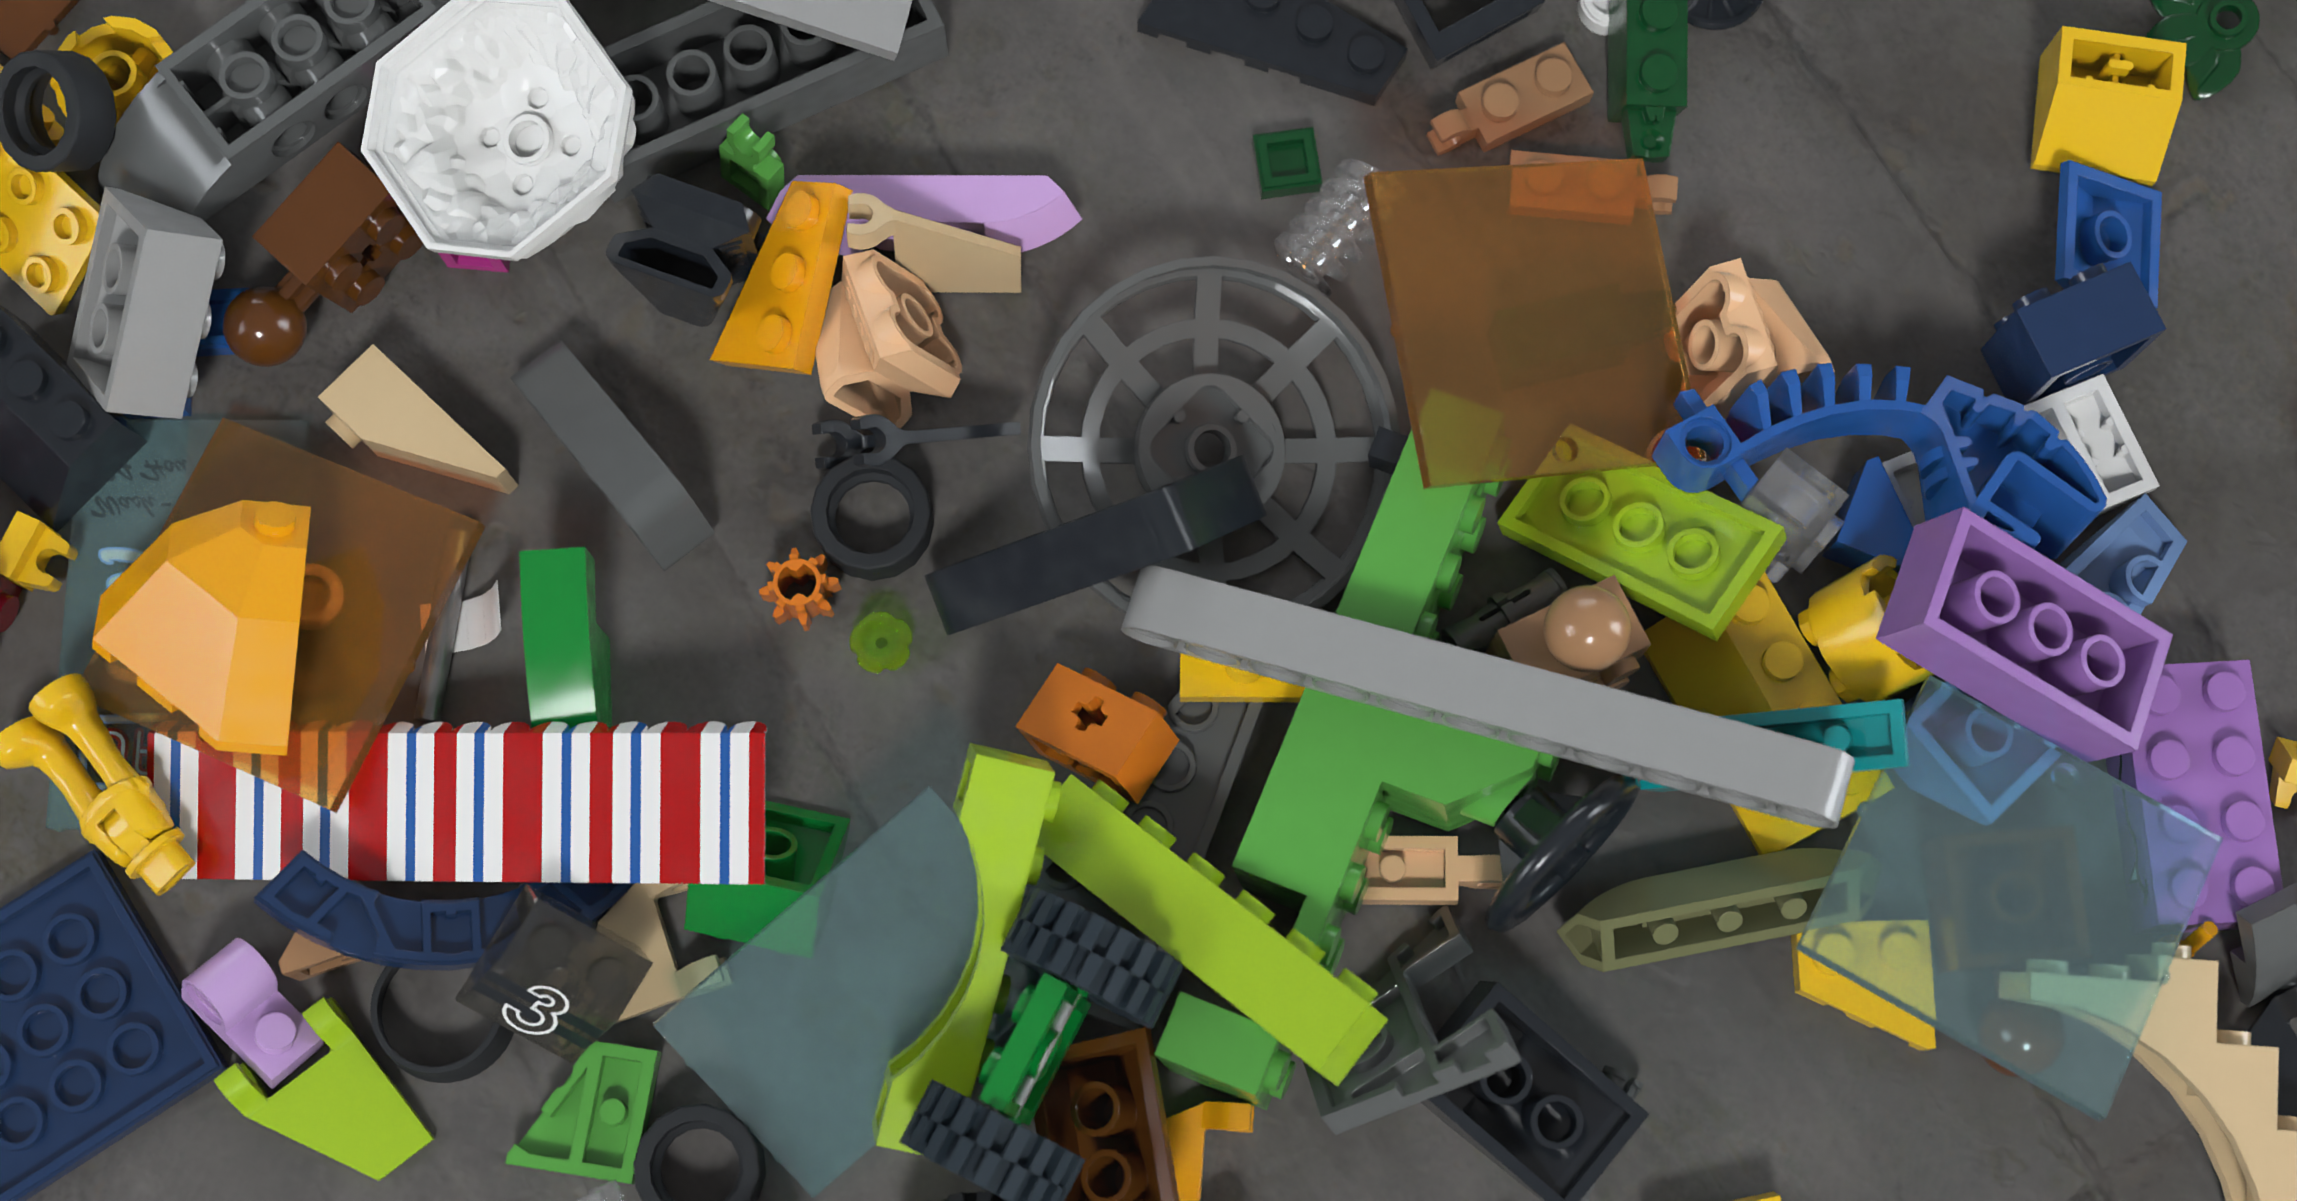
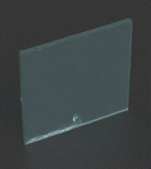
M1930 675L1924 681L1906 718L1910 767L1881 770L1867 801H1863L1858 805L1857 814L1859 818L1795 949L2088 1116L2101 1121L2109 1113L2160 988L2170 979L2168 969L2223 838Z

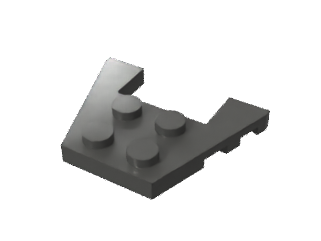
M1448 905L1441 907L1428 919L1434 929L1416 947L1412 949L1404 942L1387 958L1391 970L1372 987L1378 994L1370 1004L1385 1016L1388 1021L1340 1084L1336 1086L1303 1060L1320 1116L1335 1135L1512 1067L1522 1060L1507 1026L1493 1008L1438 1043L1417 989L1474 952L1461 922Z

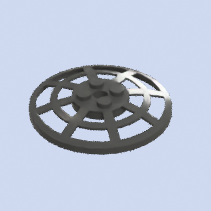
M1222 256L1176 259L1145 268L1108 288L1079 312L1057 340L1040 373L1030 408L1027 453L1031 486L1046 529H1053L1059 527L1063 522L1058 515L1049 487L1046 462L1081 463L1082 477L1090 502L1095 511H1099L1113 506L1103 481L1100 463L1134 464L1138 480L1145 493H1148L1208 468L1197 460L1194 445L1200 434H1213L1220 439L1224 447L1222 462L1241 455L1245 456L1267 514L1265 517L1258 519V521L1277 540L1252 556L1224 563L1223 540L1221 536L1197 547L1198 563L1173 557L1152 566L1163 567L1226 584V581L1240 580L1261 573L1283 561L1293 552L1322 578L1307 591L1289 601L1319 609L1348 585L1392 478L1391 474L1374 469L1373 484L1365 514L1350 545L1339 558L1310 534L1318 524L1329 502L1336 476V464L1369 462L1368 453L1379 426L1400 433L1398 412L1387 376L1369 342L1346 313L1318 289L1286 271L1252 260ZM1196 280L1194 319L1180 320L1160 326L1135 339L1127 347L1102 319L1116 306L1146 290L1173 282ZM1222 281L1243 283L1270 292L1301 309L1315 323L1294 344L1287 348L1280 341L1257 328L1232 320L1220 319ZM1084 337L1107 364V368L1100 375L1088 398L1081 423L1080 437L1045 435L1047 413L1056 381L1071 352ZM1193 339L1192 376L1183 378L1164 389L1139 363L1143 357L1162 346ZM1219 340H1227L1248 347L1266 357L1273 364L1252 386L1240 379L1218 374ZM1332 341L1345 354L1362 386L1372 419L1374 435L1372 437L1336 438L1335 425L1327 400L1315 377L1307 369V366ZM1121 381L1145 407L1137 422L1134 438L1099 437L1106 405L1115 387ZM1290 383L1296 387L1307 407L1315 438H1284L1281 423L1270 403ZM1284 464H1315V474L1310 493L1300 514L1294 519L1271 498V495L1281 479ZM1108 580L1089 587L1112 607L1126 614L1131 599L1130 596L1121 592Z

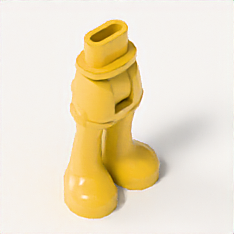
M72 673L56 679L39 691L30 701L28 710L33 716L19 720L0 732V766L5 769L34 766L44 772L69 803L79 820L83 837L89 843L96 845L113 862L126 868L125 873L130 879L142 877L156 896H160L174 887L195 865V861L180 844L185 835L179 827L172 829L174 823L166 809L165 803L153 788L150 779L144 775L140 776L121 754L98 714L93 690L81 674ZM65 735L86 756L107 786V789L102 791L97 786L70 747Z

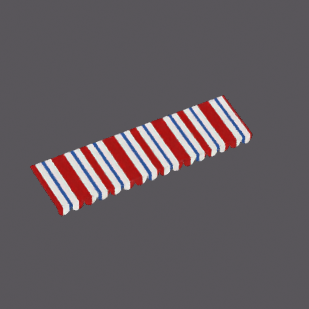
M675 721L660 723L649 729L642 722H624L611 727L609 730L607 724L602 722H586L578 724L570 730L568 724L563 722H547L539 724L531 730L529 724L524 722H508L493 729L486 722H470L462 724L453 729L452 724L447 722H432L416 729L409 722H394L378 729L371 722L352 723L340 729L337 724L332 722L315 723L302 729L300 724L290 722L287 756L217 751L199 736V725L189 729L188 724L181 722L160 725L147 734V777L166 805V809L174 823L172 829L179 827L185 835L180 842L181 846L195 861V865L182 879L272 880L296 855L304 850L324 866L351 881L765 884V733L767 732V726L761 722H742L731 726L728 730L724 723L715 721L699 723L688 730L686 724Z

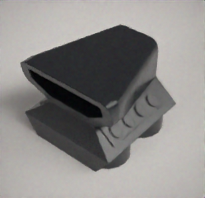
M659 173L650 175L646 181L631 189L638 203L637 206L641 212L639 214L646 229L616 234L606 249V256L612 266L659 312L699 327L708 326L716 317L731 285L747 280L766 239L763 234L758 232L762 219L754 211L743 206L741 202Z

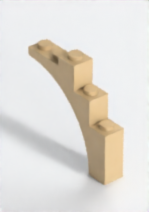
M2149 944V956H2122V968L2086 966V978L2065 977V963L2023 961V974L1997 973L1996 1000L2042 1008L2092 1028L2133 1055L2171 1093L2198 1132L2220 1180L2225 1201H2297V1116L2277 1115L2279 1048L2251 1046V1032L2217 1030L2218 961L2191 959V946Z

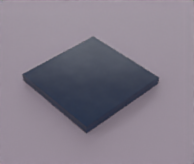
M96 849L0 908V1201L28 1200L208 1084L229 1068L228 1063L200 1016L182 999V986L103 852Z

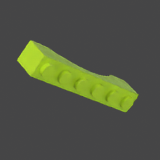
M969 743L953 808L967 836L976 871L978 910L972 947L961 978L940 1014L911 1045L887 1063L871 1125L876 1146L919 1154L899 1141L931 1080L933 1079L971 1099L976 1077H980L985 1062L994 1050V1039L987 1038L993 1013L1000 1015L1004 1013L1011 987V975L1003 974L1008 955L1001 951L1000 948L1020 912L1026 884L1036 886L1039 880L1045 849L1043 846L1037 845L1043 820L1053 821L1061 795V782L1054 781L1055 771L1047 760Z

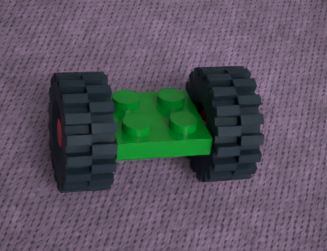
M1032 887L1000 950L1011 958L1020 961L1021 964L1039 972L1042 977L1037 986L1029 984L1020 995L1012 1013V1021L1017 1023L1005 1049L997 1046L989 1055L979 1077V1084L985 1086L979 1100L998 1109V1113L932 1079L899 1142L1007 1201H1065L1085 1159L1021 1126V1124L1030 1125L1092 1004L1085 998L1137 1024L1153 1028L1184 967L1169 954L1158 950L1151 943L1139 939L1126 929L1108 922L1107 919L1095 913L1092 914L1079 905L1070 901L1067 902L1057 895Z

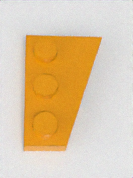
M791 182L711 355V361L732 367L805 375L812 374L816 357V345L822 330L847 219L848 195H851L853 190L837 183Z

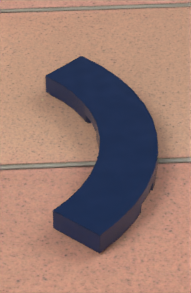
M302 850L254 897V903L279 923L299 935L348 957L378 965L412 970H459L486 967L519 959L554 946L584 930L605 915L635 883L526 882L516 889L481 899L475 897L457 900H421L419 902L379 894L378 890L368 888L341 876Z

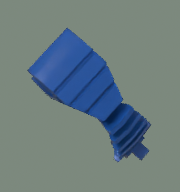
M1832 363L1818 364L1802 383V386L1796 369L1784 371L1778 375L1767 389L1762 379L1749 385L1731 407L1726 421L1714 404L1709 407L1705 405L1695 389L1681 391L1673 406L1683 421L1665 430L1651 456L1667 480L1676 488L1684 492L1699 493L1726 480L1742 502L1758 481V478L1749 466L1781 451L1814 440L1847 435H1883L1899 438L1911 449L1918 466L1925 521L1965 507L2050 560L2058 558L2107 504L2105 493L2083 457L2067 439L2060 440L2058 438L2059 431L2034 410L2025 411L2023 404L1997 394L1986 397L1984 396V389L1949 375L1944 378L1926 405L1907 402L1911 367L1895 366L1884 377L1874 399H1871V364H1855L1842 378L1836 393L1835 374ZM1694 446L1703 449L1709 455L1711 461H1700L1693 458L1688 453L1686 447Z

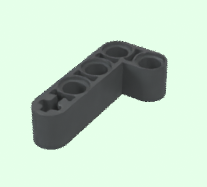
M561 339L510 377L526 400L621 515L664 572L715 533L675 475Z

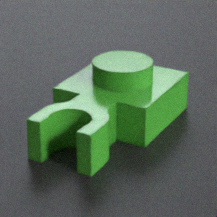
M742 113L726 130L727 138L719 146L721 177L770 211L778 194L784 188V164L779 155L773 150L775 136L767 131L762 138L758 137L750 128V118Z

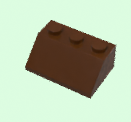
M1139 1028L1070 1045L1034 1115L1036 1134L1085 1159L1065 1201H1180L1156 1057L1154 1055L1151 1028Z

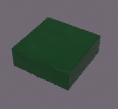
M1313 127L1254 134L1252 136V147L1261 200L1322 191L1323 183Z

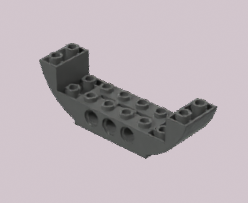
M247 0L155 65L158 72L135 96L115 126L113 140L101 160L98 173L100 197H103L105 186L119 188L200 217L206 221L367 106L370 100L376 62L450 0Z

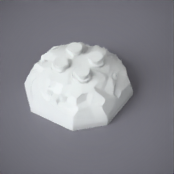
M450 0L376 62L361 152L427 249L438 253L519 261L520 259H527L549 246L572 229L574 225L588 220L616 190V184L623 176L624 156L632 148L635 140L636 126L633 120L635 99L633 97V90L569 0Z

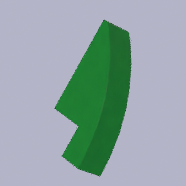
M586 547L519 551L523 645L531 727L533 728L547 722H563L568 724L570 730L578 724L602 722L607 724L609 730L612 727L610 638L596 623L595 559Z

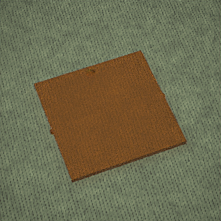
M1643 158L1370 172L1363 177L1391 319L1390 333L1395 339L1423 489L1658 466L1651 456L1665 430L1683 421L1673 404L1679 392L1691 390L1676 318L1677 307L1672 299ZM1694 446L1686 447L1688 453L1697 460L1706 458L1703 449Z
M222 418L158 537L172 523L241 500L277 501L290 505L311 506L287 756L217 751L199 736V725L178 709L170 713L137 686V675L118 659L109 663L95 651L82 676L92 688L98 707L337 813L408 675L414 672L416 660L477 545L485 526L481 522Z

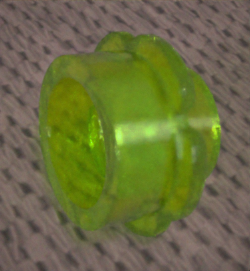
M873 612L868 614L852 630L849 641L850 649L853 653L857 654L859 666L870 673L879 674L883 669L895 671L901 668L909 659L910 651L908 645L912 643L913 636L910 627L904 620L896 619L888 612ZM879 638H885L888 641L887 646L883 649L876 647L875 643Z

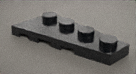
M1152 0L1137 22V32L1155 38L1162 34L1186 42V47L1206 54H1211L1213 50L1245 60V66L1267 73L1270 68L1299 77V81L1302 84L1375 106L1405 61L1408 48L1326 0Z

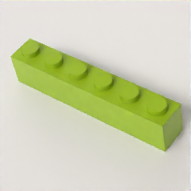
M1070 774L1061 786L1059 805L1053 821L1043 820L1037 845L1044 847V855L1317 1072L1338 1086L1388 1021L1385 1016L1370 1004L1378 993L1346 968L1336 978L1321 967L1319 962L1326 953L1293 928L1286 938L1273 930L1268 924L1275 914L1245 890H1242L1236 899L1225 893L1218 886L1226 876L1197 853L1193 852L1186 862L1170 850L1177 839L1150 817L1145 815L1137 825L1122 812L1130 803L1103 781L1098 779L1090 789L1074 775Z

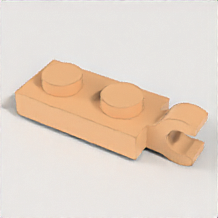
M1388 836L1381 855L1369 852L1365 862L1366 872L1364 877L1369 878L1370 881L1362 904L1457 905L1459 901V886L1473 889H1499L1503 880L1500 855H1458V836Z

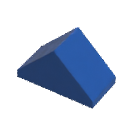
M1879 456L1867 460L1852 477L1822 557L1856 569L1878 555L1893 556L1897 559V564L1892 570L1899 573L1914 528Z

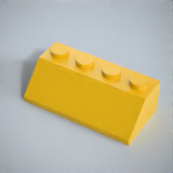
M1765 572L1717 642L1668 617L1645 630L1651 646L1644 655L1674 705L1714 716L1842 705ZM1881 770L1851 774L1840 820L1874 803L1892 791ZM1730 804L1759 855L1783 851L1825 829Z

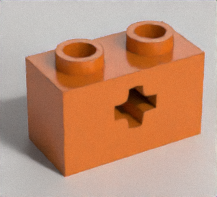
M1057 663L1015 727L1038 754L1095 783L1100 779L1122 797L1138 804L1179 742V738L1164 720L1167 711L1155 700L1140 692H1134L1131 698L1117 692V687L1108 678L1093 669L1085 667L1080 674Z

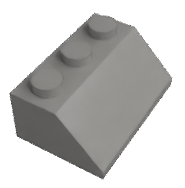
M105 186L67 366L106 412L182 419L186 399L194 395L197 387L198 370L195 360L200 339L207 337L211 326L212 314L209 299L213 282L221 277L225 266L223 239L200 217L119 188Z

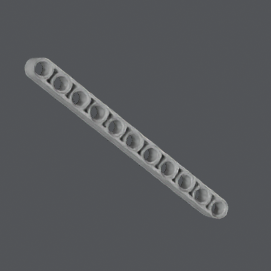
M1150 565L1140 569L1121 627V631L1127 636L1152 646L1814 827H1838L1855 762L1854 758L1848 753L1819 743L1158 566Z

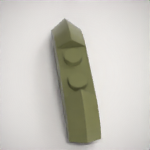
M1801 848L1637 879L1612 888L1589 902L1556 932L1581 965L1601 972L1858 922L1870 906L1881 867L1870 856L1855 852L1826 848Z

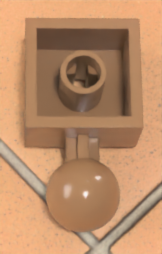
M1615 575L1592 586H1579L1569 589L1558 596L1550 606L1497 630L1485 654L1619 689L1630 682L1628 676L1641 668L1638 661L1651 646V643Z

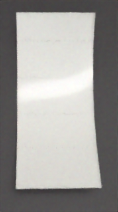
M498 580L483 595L461 601L452 653L486 645L500 633L501 619ZM434 605L422 606L425 654Z

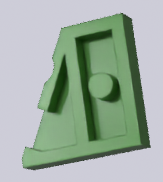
M592 1040L593 1043L586 1048L574 1064L573 1072L563 1086L555 1089L540 1109L543 1111L520 1143H515L507 1153L505 1164L635 1185L633 1162L640 1140L647 1132L662 1053L657 1050Z

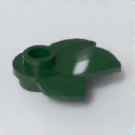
M2150 0L2153 8L2162 20L2154 25L2147 33L2146 38L2187 43L2185 68H2187V86L2192 99L2199 101L2209 98L2231 84L2241 68V49L2253 40L2259 28L2260 14L2253 0ZM2231 11L2238 16L2239 25L2232 29H2225L2217 23L2216 16L2221 12Z

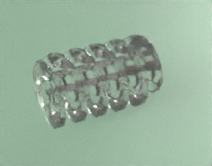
M1355 159L1343 160L1335 169V177L1327 178L1321 185L1320 195L1312 196L1305 204V213L1297 214L1289 223L1290 231L1281 232L1274 241V249L1279 261L1289 274L1318 289L1328 298L1332 294V290L1323 279V276L1327 275L1336 281L1342 282L1348 274L1338 258L1342 257L1349 262L1357 264L1363 255L1354 239L1372 246L1378 239V236L1369 222L1371 221L1378 226L1387 228L1393 221V218L1384 204L1386 203L1395 209L1402 210L1407 205L1406 194L1389 176L1379 169L1363 161Z

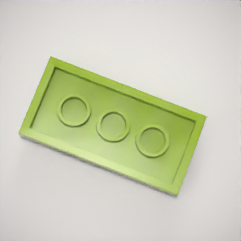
M1566 425L1497 522L1502 535L1596 582L1615 575L1626 597L1716 642L1787 540L1784 526L1707 490L1699 493L1684 492L1672 485L1660 468L1569 425Z

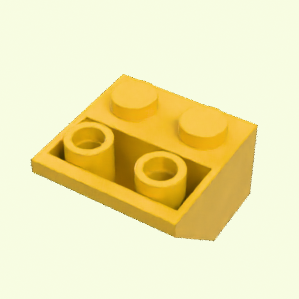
M2062 26L2040 55L2030 169L2060 173V163L2071 160L2140 185L2153 186L2157 182L2182 103L2187 43Z

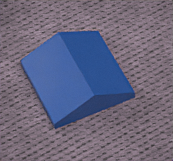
M2071 160L2060 163L2055 281L2063 289L2070 287L2068 281L2072 277L2092 266L2104 263L2107 271L2131 261L2155 308H2158L2162 192Z

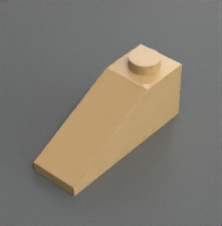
M374 344L318 396L333 413L325 423L352 449L362 441L379 457L506 494H511L519 486L494 457Z

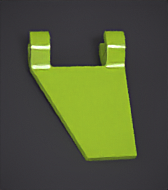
M323 997L302 1013L310 1027L330 1047V1052L274 1095L268 1097L261 1081L245 1062L241 1065L238 1063L233 1064L213 1079L222 1094L245 1117L378 1181L382 1180L435 1139L360 1039L349 1018L333 997L329 999Z

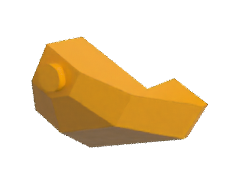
M241 500L172 523L100 595L92 638V649L109 663L118 659L137 675V686L170 713L178 709L199 725V736L217 751L287 756L311 506L290 505L277 501Z

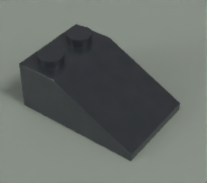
M1479 981L1436 1033L1437 1042L1443 1041L1493 1008L1507 1026L1522 1060L1512 1067L1437 1095L1421 1103L1541 1201H1580L1649 1116V1113L1500 983Z

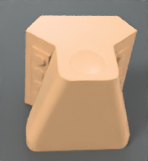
M874 249L843 256L842 281L830 290L820 338L816 345V362L820 387L828 403L854 417L870 414L884 416L898 428H901L912 416L910 391L951 398L961 380L959 374L962 373V364L951 342L943 334L940 326L943 323L942 310L933 294L925 286L924 281Z
M1741 258L1710 266L1666 312L1670 328L1666 335L1660 337L1661 351L1665 359L1671 364H1677L1681 374L1677 396L1681 391L1695 389L1707 407L1712 404L1715 405L1724 420L1727 419L1731 407L1748 386L1762 379L1767 389L1781 372L1796 369L1802 386V383L1818 364L1832 363L1829 355L1777 280L1747 277Z

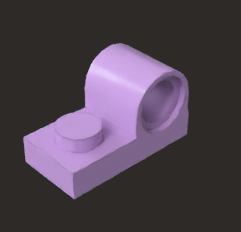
M235 938L182 982V999L271 1089L323 1047L324 1041L310 1027L303 1015L278 991L276 976L265 959L256 949L241 938Z

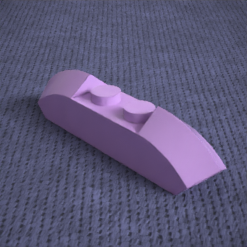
M797 175L792 180L837 183L853 190L852 194L866 193L873 195L895 210L1020 246L1021 252L1037 248L1058 238L1082 220L1066 193L1047 175ZM791 182L780 191L766 218L771 224L778 213ZM849 213L847 214L838 255L846 256L863 252V250L848 247L847 223L865 224L869 220L849 219ZM893 236L888 237L875 247L885 251H894Z

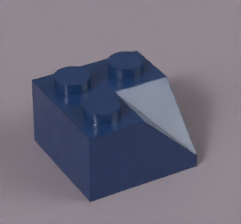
M2131 261L2107 271L2104 263L2097 264L2072 277L2068 281L2069 288L2051 295L2048 288L2044 287L2021 297L2012 304L2015 312L1994 324L1996 333L1980 349L2005 398L2026 405L2098 375L2104 374V376H2107L2125 368L2167 329Z

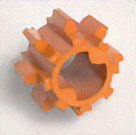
M795 547L791 549L790 560L781 565L778 562L770 561L766 564L773 576V581L767 582L768 586L759 589V594L763 601L775 602L777 605L772 615L777 624L780 625L786 622V620L791 621L792 618H796L799 620L804 631H809L812 624L811 618L819 614L823 617L834 616L833 609L827 599L828 597H833V593L840 591L842 588L838 578L827 577L826 573L824 574L828 562L823 554L815 558L811 557L807 561L802 559ZM810 579L816 582L813 593L808 597L800 593L794 595L791 600L785 597L787 588L793 582L801 586L805 585Z

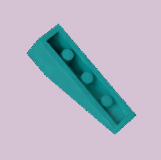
M1903 699L1718 716L1839 749L1854 758L1855 762L1852 773L1910 767ZM1639 779L1640 790L1653 792L1678 791L1677 789Z

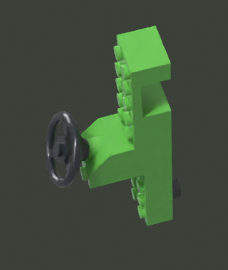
M1427 390L1409 436L1379 426L1368 453L1369 466L1391 474L1392 478L1336 614L1439 641L1440 633L1435 631L1439 617L1438 614L1441 608L1451 611L1456 602L1463 582V575L1459 574L1463 552L1467 551L1474 554L1479 545L1486 524V517L1482 516L1486 495L1489 494L1497 497L1508 471L1509 461L1505 460L1509 440L1502 438L1500 414ZM1305 688L1234 859L1232 868L1245 891L1300 912L1294 929L1326 953L1319 962V965L1333 975L1345 945V939L1340 937L1341 924L1346 912L1357 915L1363 903V898L1370 881L1369 878L1364 877L1366 872V866L1364 865L1369 852L1381 855L1394 821L1393 818L1388 817L1390 810L1447 832L1475 820L1496 827L1493 833L1499 839L1503 884L1493 896L1484 919L1489 929L1504 933L1533 915L1586 864L1630 811L1641 786L1637 778L1618 773L1601 782L1584 797L1546 792L1537 785L1540 778L1548 782L1551 781L1560 757ZM1181 991L1154 1054L1169 1071L1266 1111L1272 1096L1281 1100L1284 1098L1296 1068V1062L1291 1060V1050L1256 1022Z

